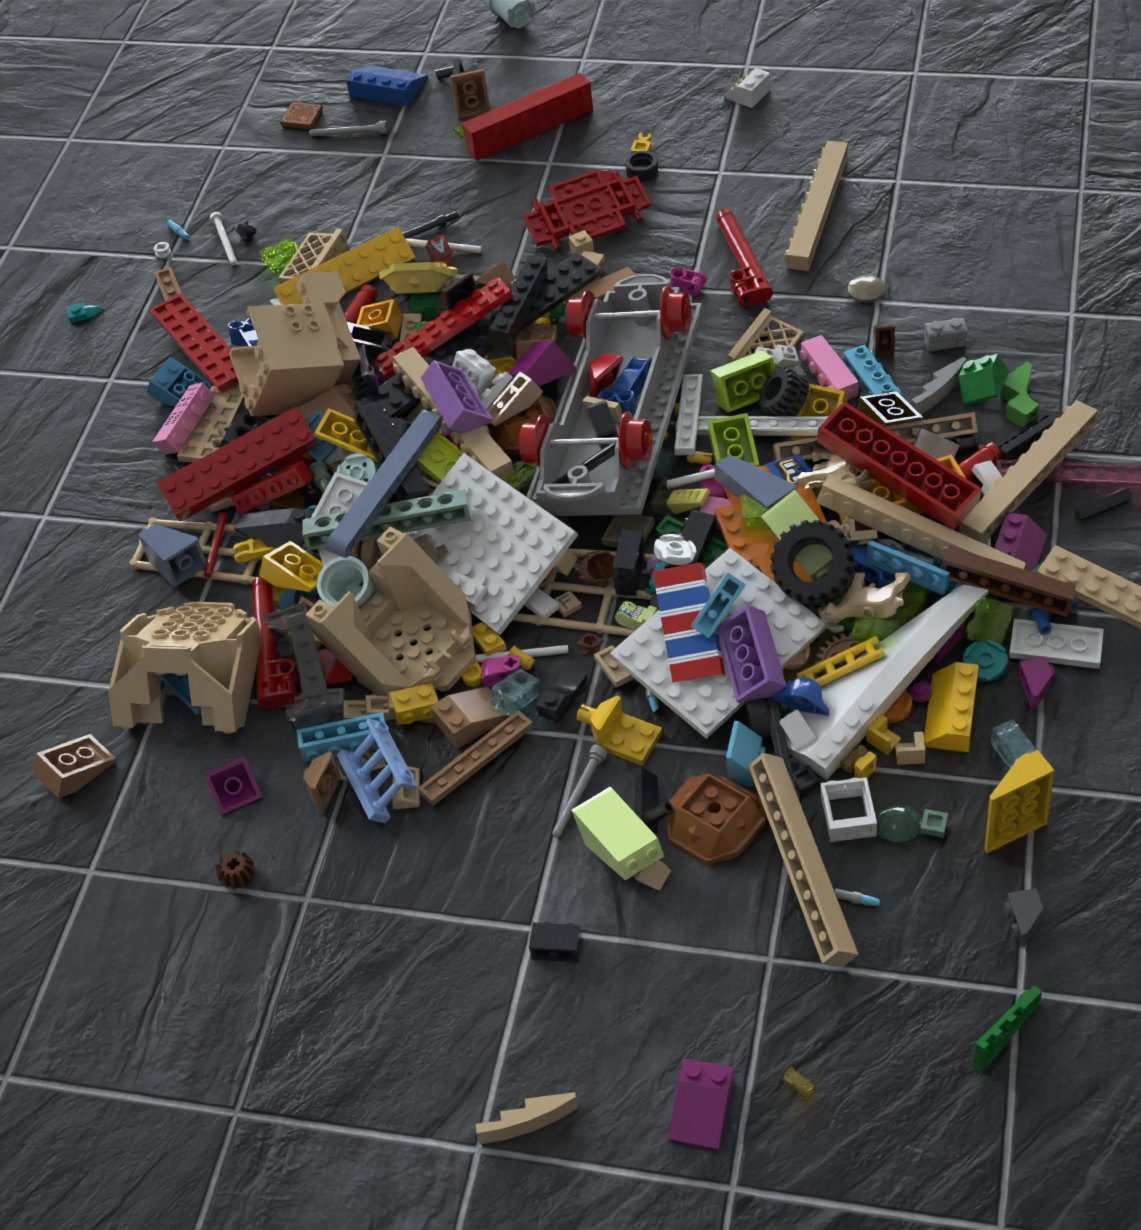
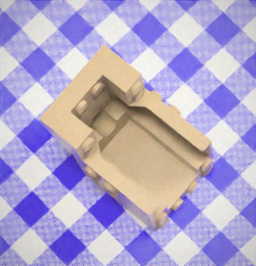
M337 271L302 273L297 282V291L301 294L302 304L248 307L246 314L251 318L259 341L256 346L233 347L229 355L239 381L240 392L243 393L245 398V407L249 410L251 416L283 414L296 406L298 408L334 387L335 383L351 381L361 358L339 303V300L345 294V290Z

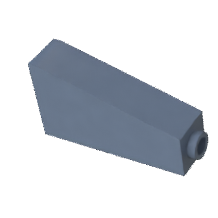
M732 455L719 460L715 464L714 479L759 516L765 514L793 490L797 492L795 484Z

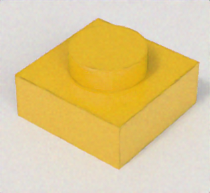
M869 751L864 757L857 759L854 764L855 778H868L876 770L875 754Z

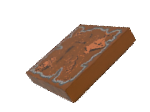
M291 102L280 124L282 127L311 130L323 111V106L321 104Z

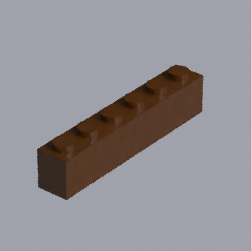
M948 546L942 562L941 569L949 572V581L987 589L988 593L1067 617L1074 600L1076 585Z

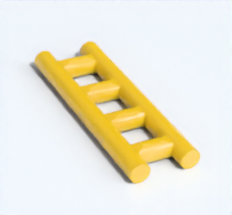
M874 636L796 675L798 679L811 678L821 687L886 655L882 648L875 650L874 646L880 644L877 636ZM865 650L867 651V655L855 660V655ZM846 660V665L835 670L834 665ZM824 670L827 671L826 675L815 679V674Z

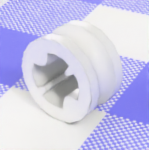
M160 242L154 246L155 255L158 258L168 257L171 253L169 244L166 242Z

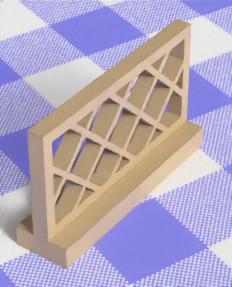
M336 229L334 234L309 233L279 276V281L285 282L342 254L348 245L343 229Z
M764 308L730 351L726 364L752 355L751 349L757 347L772 346L775 349L778 344L794 347L803 336V331L770 316L771 311ZM773 324L779 329L770 330L769 326ZM792 333L796 336L793 338H787L785 334ZM779 334H781V336H782L783 339H779V340H774V339H773V336H772V335H779ZM760 337H769L770 341L761 342Z

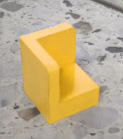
M880 714L867 727L866 741L888 755L895 748V745L901 742V737L887 729L888 718Z

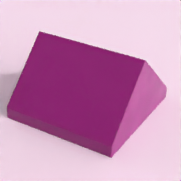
M245 756L203 774L221 815L262 797Z

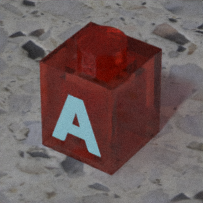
M444 235L427 241L425 248L433 263L442 262L447 264L450 262L453 253Z

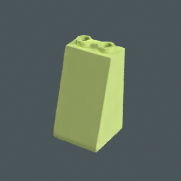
M793 490L761 516L780 540L781 537L779 535L783 531L787 533L791 530L789 526L793 524L799 526L801 521L808 520L809 523L813 522V520H819L796 490ZM820 544L809 545L803 548L795 558L813 582L823 579L833 566L831 551Z
M611 787L572 809L585 846L624 880L664 857L659 840L655 834Z

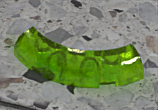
M909 581L903 593L902 599L904 604L899 606L896 613L883 620L878 617L856 618L852 639L863 642L877 636L879 642H881L922 613L931 590Z

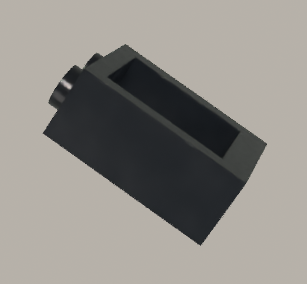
M347 322L356 348L364 344L373 360L381 353L387 352L392 348L391 332Z
M622 529L613 563L617 595L637 596L646 559L643 531Z

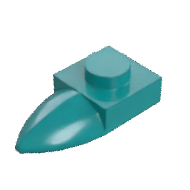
M84 302L67 306L69 322L74 323L94 317L102 312L104 307L95 305L85 306Z

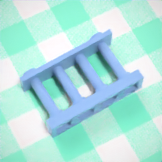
M367 719L366 723L371 731L368 737L355 751L341 749L337 756L368 818L386 823L390 819L386 809L389 801L402 787L415 790L418 786L414 780V775L408 769L392 739L388 726L382 721ZM376 741L379 749L364 765L362 756ZM384 757L388 764L372 781L370 772ZM393 773L396 781L380 797L378 788Z

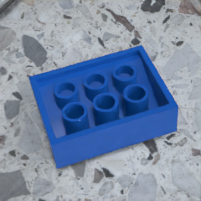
M369 65L352 71L346 79L349 97L408 107L428 79V75Z

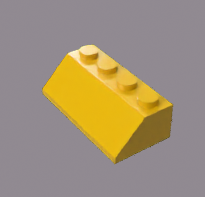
M328 408L313 436L353 453L366 455L372 461L378 463L355 420Z
M955 662L933 673L931 683L932 696L929 699L924 732L925 747L969 752L979 665Z

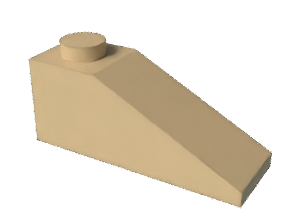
M519 372L487 409L493 419L491 424L496 426L529 408L543 391L531 378Z

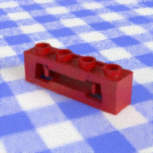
M302 460L241 488L230 499L239 515L306 485L313 477Z

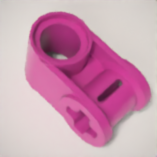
M675 267L670 271V287H679L681 293H687L692 296H698L702 285L707 281L706 276L699 271H692L682 267Z
M705 465L700 469V472L715 469V466ZM714 477L700 481L701 489L710 490L709 496L725 498L723 485L716 481Z
M515 655L483 660L481 663L482 683L489 687L518 683L524 676L523 670L520 668V659Z

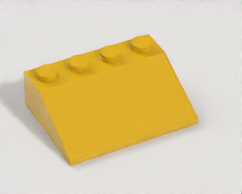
M1038 750L1030 754L1026 753L1017 759L990 795L984 847L986 853L1047 824L1054 769Z

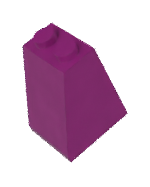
M554 341L533 343L508 374L512 376L510 383L519 372H522L539 387L574 372L577 368Z

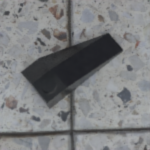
M666 477L652 478L642 513L638 514L654 517L655 523H660L667 510Z
M291 508L241 514L234 529L236 532L253 540L258 539L268 547L271 545L279 548L291 541L301 548L305 543L303 538V520L311 518L313 512Z

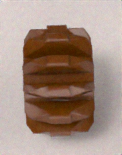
M236 850L233 855L227 852L226 858H219L220 864L216 865L217 878L226 889L232 887V889L236 890L240 885L245 888L246 882L252 883V876L256 875V870L254 868V861L245 852L240 854Z

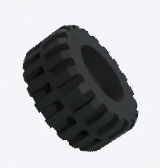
M808 520L801 521L799 526L795 524L789 526L791 530L787 533L783 531L779 535L781 540L779 542L775 541L773 545L775 551L770 556L772 561L770 568L776 584L788 597L806 606L807 604L812 606H819L820 603L828 604L835 597L839 599L843 596L841 592L844 589L848 590L851 586L849 582L851 579H854L856 574L854 568L857 567L854 557L855 552L847 537L828 522L824 524L820 520H813L811 523ZM809 545H824L833 555V566L830 572L823 579L816 582L801 580L794 571V561L797 554Z

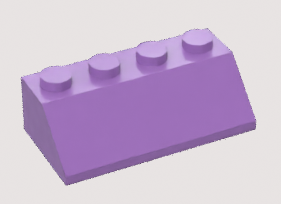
M433 360L421 376V380L425 385V389L430 393L432 401L437 405L439 413L447 422L448 428L453 431L458 430L466 433L493 421L491 415L464 371Z
M746 605L717 626L716 630L736 702L741 703L768 698L787 687L765 611Z

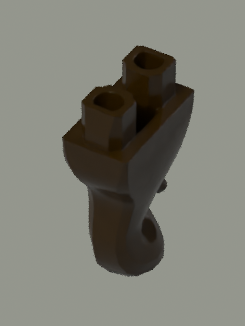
M310 480L306 485L272 500L269 503L270 511L291 508L306 510L307 504L302 494L315 496L321 494V490L316 489L317 486L314 481Z

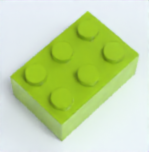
M762 350L710 370L718 405L726 412H731L759 401L760 391L764 382L775 370L773 357Z
M747 413L708 421V431L715 464L719 460L732 455L759 467Z

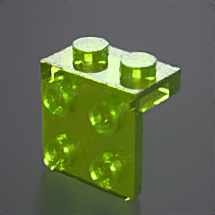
M982 597L981 600H977L973 610L976 614L973 621L968 623L966 629L967 639L976 641L992 640L1002 646L1016 607L992 598Z

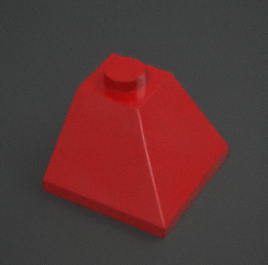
M602 354L598 359L594 358L590 362L588 372L589 397H598L602 390L608 388L618 379L623 362L621 355Z

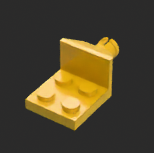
M619 696L600 703L597 709L582 704V709L579 708L577 712L578 721L591 725L592 734L597 745L605 748L610 754L643 766L663 733L662 727L624 714L621 697Z

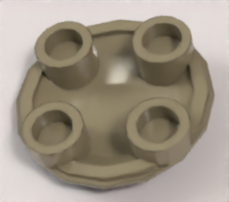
M862 275L854 278L848 284V292L854 297V302L856 303L881 300L883 298L885 284L875 276Z

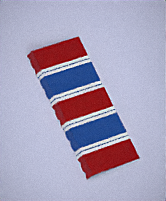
M702 563L652 571L672 683L717 674L726 676L717 630L715 629L708 639L691 627V624L710 598L706 572L704 570L705 566Z

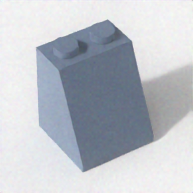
M157 524L138 534L148 561L173 587H176L206 567L205 556L200 542L195 536Z

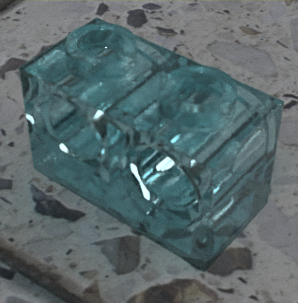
M518 669L491 688L490 705L510 717L517 710L522 709L538 697L540 680L524 670Z
M1013 719L993 728L991 744L1010 769L1022 755L1036 751L1035 747Z

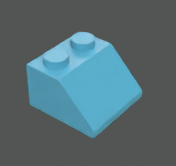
M734 721L726 755L727 779L741 786L755 787L748 765L762 753H766V747H762V737L739 721Z

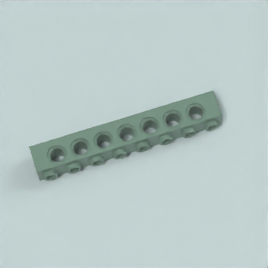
M466 489L386 504L360 541L379 538L390 526L401 533L470 521V505ZM347 512L304 519L303 538L307 551L326 548L329 536Z

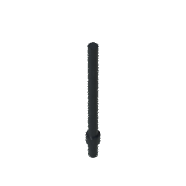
M457 211L445 216L441 215L436 217V220L402 234L404 238L408 239L437 226L447 225V222L459 218Z

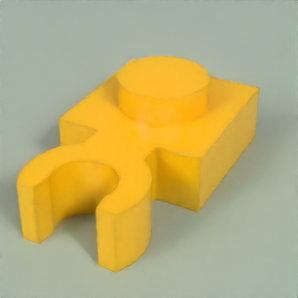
M639 133V140H634L630 153L643 150L650 151L652 147L651 134L643 137L642 133Z

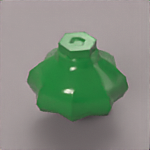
M562 302L550 310L548 318L558 320L561 316L565 315L566 305Z

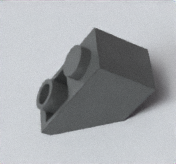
M1036 888L1008 893L1007 903H1004L1005 915L1007 918L1010 917L1012 922L1010 925L1012 937L1014 939L1017 938L1020 947L1027 944L1042 921L1043 906Z

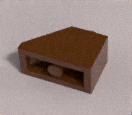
M895 324L875 325L873 327L875 356L894 355Z

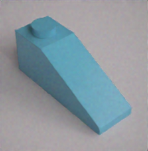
M727 573L697 615L691 627L709 639L746 584L730 573Z

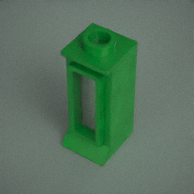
M412 293L409 300L411 314L422 313V318L437 319L436 310L441 295Z

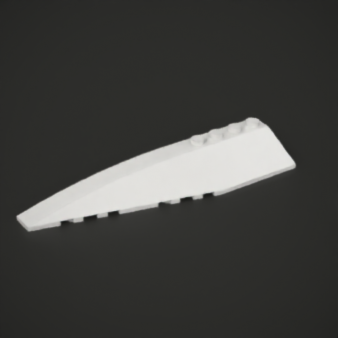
M969 585L959 586L886 637L880 644L874 646L875 650L882 648L886 656L821 686L822 699L829 708L830 714L825 716L799 711L817 740L797 751L784 731L789 755L805 766L809 765L812 771L828 780L866 736L867 727L880 714L884 715L988 594V590ZM867 652L859 656L857 659L867 655Z

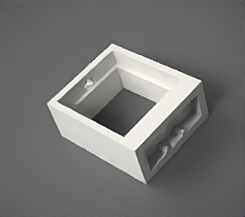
M867 777L821 783V799L830 842L877 836V821ZM862 796L866 817L833 821L829 800Z

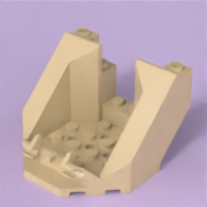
M390 526L377 540L382 557L369 570L377 592L360 610L353 594L348 591L334 607L319 600L305 615L316 638L357 678L360 684L378 695L388 696V690H402L427 683H432L434 690H440V692L447 691L476 661L472 613L466 595L407 533L403 534ZM431 627L429 631H424L426 628ZM398 633H402L401 636H398V637L395 636V635L398 634ZM418 642L416 645L411 646L412 643ZM433 651L431 655H426V653ZM399 657H404L400 661L397 660Z
M189 602L185 603L182 607H178L176 610H174V607L157 610L156 615L148 617L145 613L136 615L120 630L121 640L108 690L113 726L130 729L138 722L163 723L164 715L159 675L166 673H175L178 676L188 674L191 705L200 706L203 725L214 726L215 731H223L226 734L234 733L239 727L245 726L260 649L257 619L254 617L248 618L246 612L241 609L236 610L235 605L232 603Z

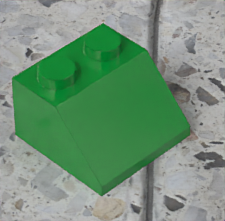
M998 354L987 355L964 363L959 374L964 406L994 399L999 396L1009 369Z

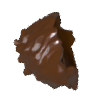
M593 551L586 554L584 559L580 561L581 565L575 568V571L580 573L578 578L581 581L596 584L597 586L607 585L614 579L613 563L615 557L607 551Z

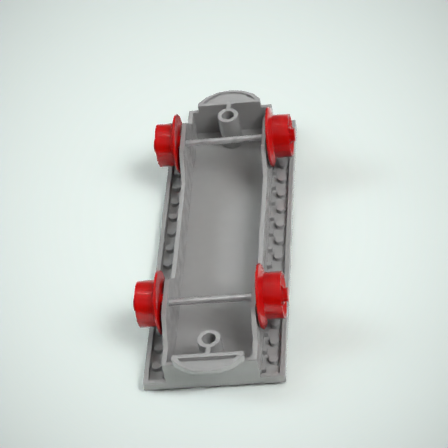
M656 274L633 275L614 284L615 291H607L604 301L595 299L593 292L586 290L582 298L570 299L567 303L566 323L569 334L572 337L584 336L574 363L577 369L570 374L553 423H551L548 416L543 414L538 417L536 423L523 424L519 434V450L523 462L526 464H538L527 498L552 516L638 515L642 513L703 310L702 303H690L687 293H681L679 287H670L669 281L662 276ZM602 354L621 355L623 362L619 377L632 356H636L639 359L652 358L645 385L635 400L637 405L636 413L632 416L630 412H625L620 419V423L614 422L618 438H596L590 417L586 415L583 399L589 396L588 372L590 362L594 358L598 359ZM616 380L608 388H612ZM616 443L615 455L589 473L585 466L580 465L601 450L599 444ZM568 473L570 484H551Z

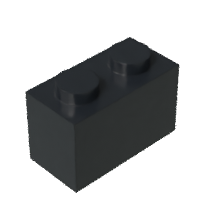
M547 921L533 922L529 942L531 959L579 963L582 943L580 925L572 923L552 924Z

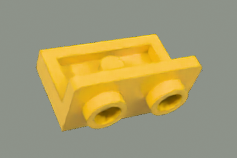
M432 683L390 692L397 725L433 718L430 706L438 702V698Z

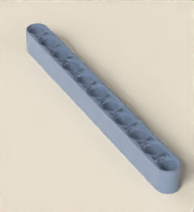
M424 409L420 412L331 533L326 543V551L343 558H347L439 431L443 421L441 415Z

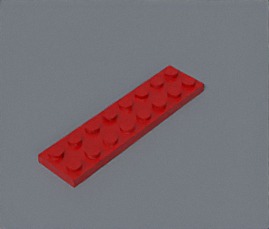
M499 277L493 279L482 289L474 291L467 299L459 301L449 311L441 313L440 317L434 321L426 323L419 331L411 333L404 341L396 343L389 351L378 355L373 361L386 380H389L396 375L393 369V365H395L394 356L414 347L420 356L424 357L514 297V295Z
M181 293L149 309L155 320L218 392L239 382L229 355L231 348Z

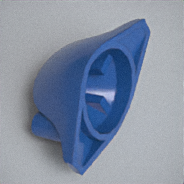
M799 678L795 681L788 680L787 687L772 696L773 700L799 711L825 716L830 714L829 708L823 702L820 685L811 678Z

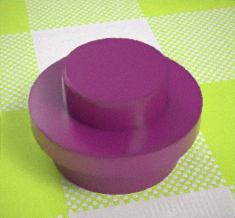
M918 682L910 689V695L917 702H926L932 696V687L928 682Z

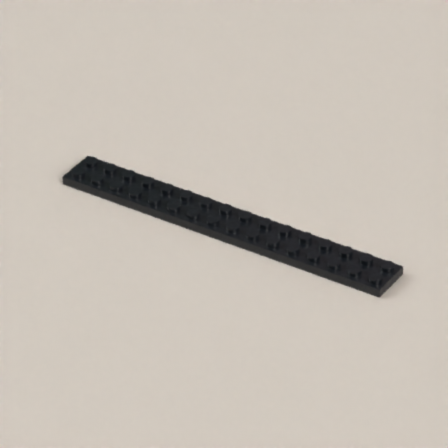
M576 252L548 271V277L518 333L603 274V268ZM502 305L422 358L428 365L435 360L453 366L456 352L466 349L474 350L477 355L483 358L497 348L491 346L489 329ZM395 375L379 386L377 390L357 401L355 406L357 409L358 405L380 402L383 409L386 410L387 416L396 418L418 403L420 398H416L412 389L406 387L401 376Z

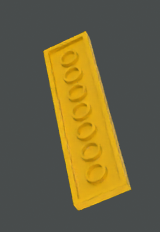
M397 226L304 273L337 271L346 294L378 278L379 272L389 269L390 265L408 263L416 257ZM302 274L273 287V291L281 305L302 304L301 294L297 291V282Z

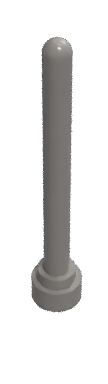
M379 121L376 125L314 129L309 131V135L325 136L377 132L383 135L388 134L387 121Z
M599 745L591 747L588 753L589 763L552 832L554 837L558 838L561 836L572 815V809L576 807L595 768L605 761L608 755L605 748Z

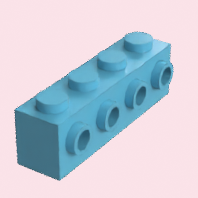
M865 344L844 352L843 363L858 380L859 388L865 396L896 391L902 396L900 388L894 385L891 376L885 373L882 364L876 361L873 352L869 351Z
M380 712L297 730L299 750L304 762L312 761L327 752H331L333 757H337L341 749L355 751L371 733L366 723L367 719L382 721L387 725L384 713ZM375 741L370 748H379Z

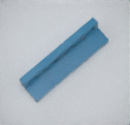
M874 541L868 543L866 563L894 575L896 573H909V581L942 595L946 593L953 581L948 580V571Z

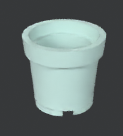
M484 0L485 6L493 14L499 15L510 27H524L531 21L532 13H535V6L530 0Z
M356 453L347 456L344 459L345 461L341 465L339 464L337 472L362 481L368 480L369 483L380 468V465L374 463L366 455Z
M340 556L329 561L321 570L317 580L319 596L331 607H334L349 591L353 594L360 610L377 592L366 566L362 561L352 556L347 558Z

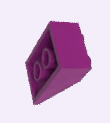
M684 1058L677 1085L669 1141L719 1151L735 1083L734 1068Z

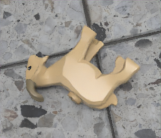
M815 449L812 459L813 462L821 459H828L829 461L816 464L813 472H801L797 478L799 485L806 484L805 490L822 487L829 474L863 490H867L871 486V480L866 479L868 476L867 469H864L859 476H856L861 470L828 449Z
M856 573L854 579H852L851 587L837 606L829 602L827 606H820L818 608L822 622L831 632L836 633L844 630V626L837 624L846 617L885 619L894 615L897 608L904 604L902 592L910 580V574L896 573V580L893 583L879 589L876 588L875 583L863 587L865 573Z

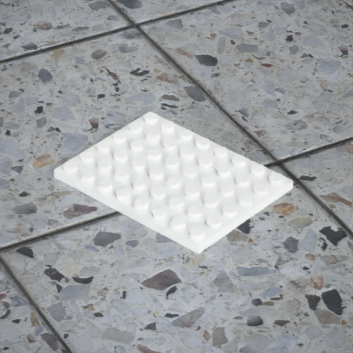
M463 453L430 496L466 489L471 520L406 533L412 539L424 534L429 535L434 548L445 544L448 552L437 556V565L446 575L450 577L452 572L456 570L488 589L478 607L469 602L468 604L472 614L501 635L578 534Z
M731 548L705 569L710 596L727 573H730L746 584L720 623L746 605L765 611L782 669L826 629V626L819 617L800 602L788 597L777 584ZM659 610L610 652L612 660L706 739L745 704V702H736L722 648L721 654L726 676L717 674L672 683Z

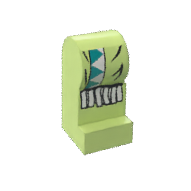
M626 601L622 603L617 611L615 619L620 625L637 630L657 612V607L649 605L648 608H644Z

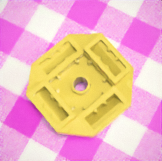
M442 262L392 264L389 266V269L379 272L380 279H383L390 286V290H393L396 294L442 292L445 288L449 287V283L454 276H458L457 268L447 267V264Z

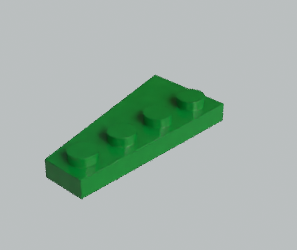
M666 516L655 528L656 535L659 537L668 534L679 535V533L683 532L684 523ZM712 538L702 563L705 569L728 550L726 543Z
M1033 986L1028 992L1024 991L1017 1003L1008 1009L1005 1015L976 1042L973 1052V1068L981 1073L986 1069L1039 1006L1042 990Z

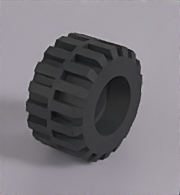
M779 367L764 382L760 391L759 407L771 416H796L807 400L809 394L808 380L787 367Z

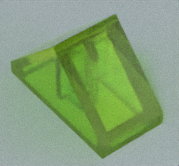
M744 494L740 495L742 532L772 530L761 517L768 509Z

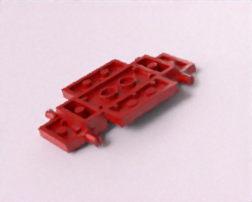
M597 169L550 185L549 192L553 201L540 205L538 199L532 200L531 204L535 210L523 215V221L536 247L551 243L555 251H557V248L560 250L559 239L569 236V233L574 235L584 230L594 240L625 229L626 223L623 217L631 214L634 215L636 222H639V220L641 222L643 217L640 211L650 208L651 202L638 177L622 179L619 171H616L612 174L614 180L604 182Z

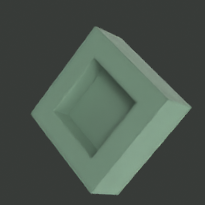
M925 809L920 833L944 838L948 813Z

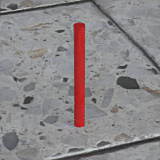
M220 513L204 571V577L206 578L212 577L228 516L226 513Z

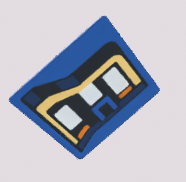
M799 454L765 464L771 474L795 485H799L797 478L801 472H813Z

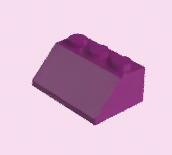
M1007 511L994 549L1025 562L1024 569L1032 571L1038 566L1047 539V533L1029 516Z

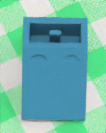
M169 357L150 380L146 393L163 404L176 407L190 385L204 383L211 389L212 384Z

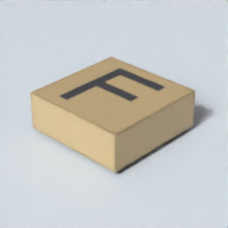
M571 591L554 599L559 603L558 611L564 618L582 608L581 602Z

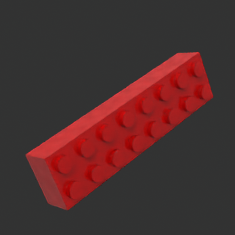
M578 73L463 122L462 127L467 152L477 161L593 111L590 82L581 73Z
M844 401L818 428L817 442L862 472L864 469H867L870 477L952 530H955L979 503L982 488Z
M296 406L160 480L157 484L174 515L181 522L318 447L319 444L299 408Z

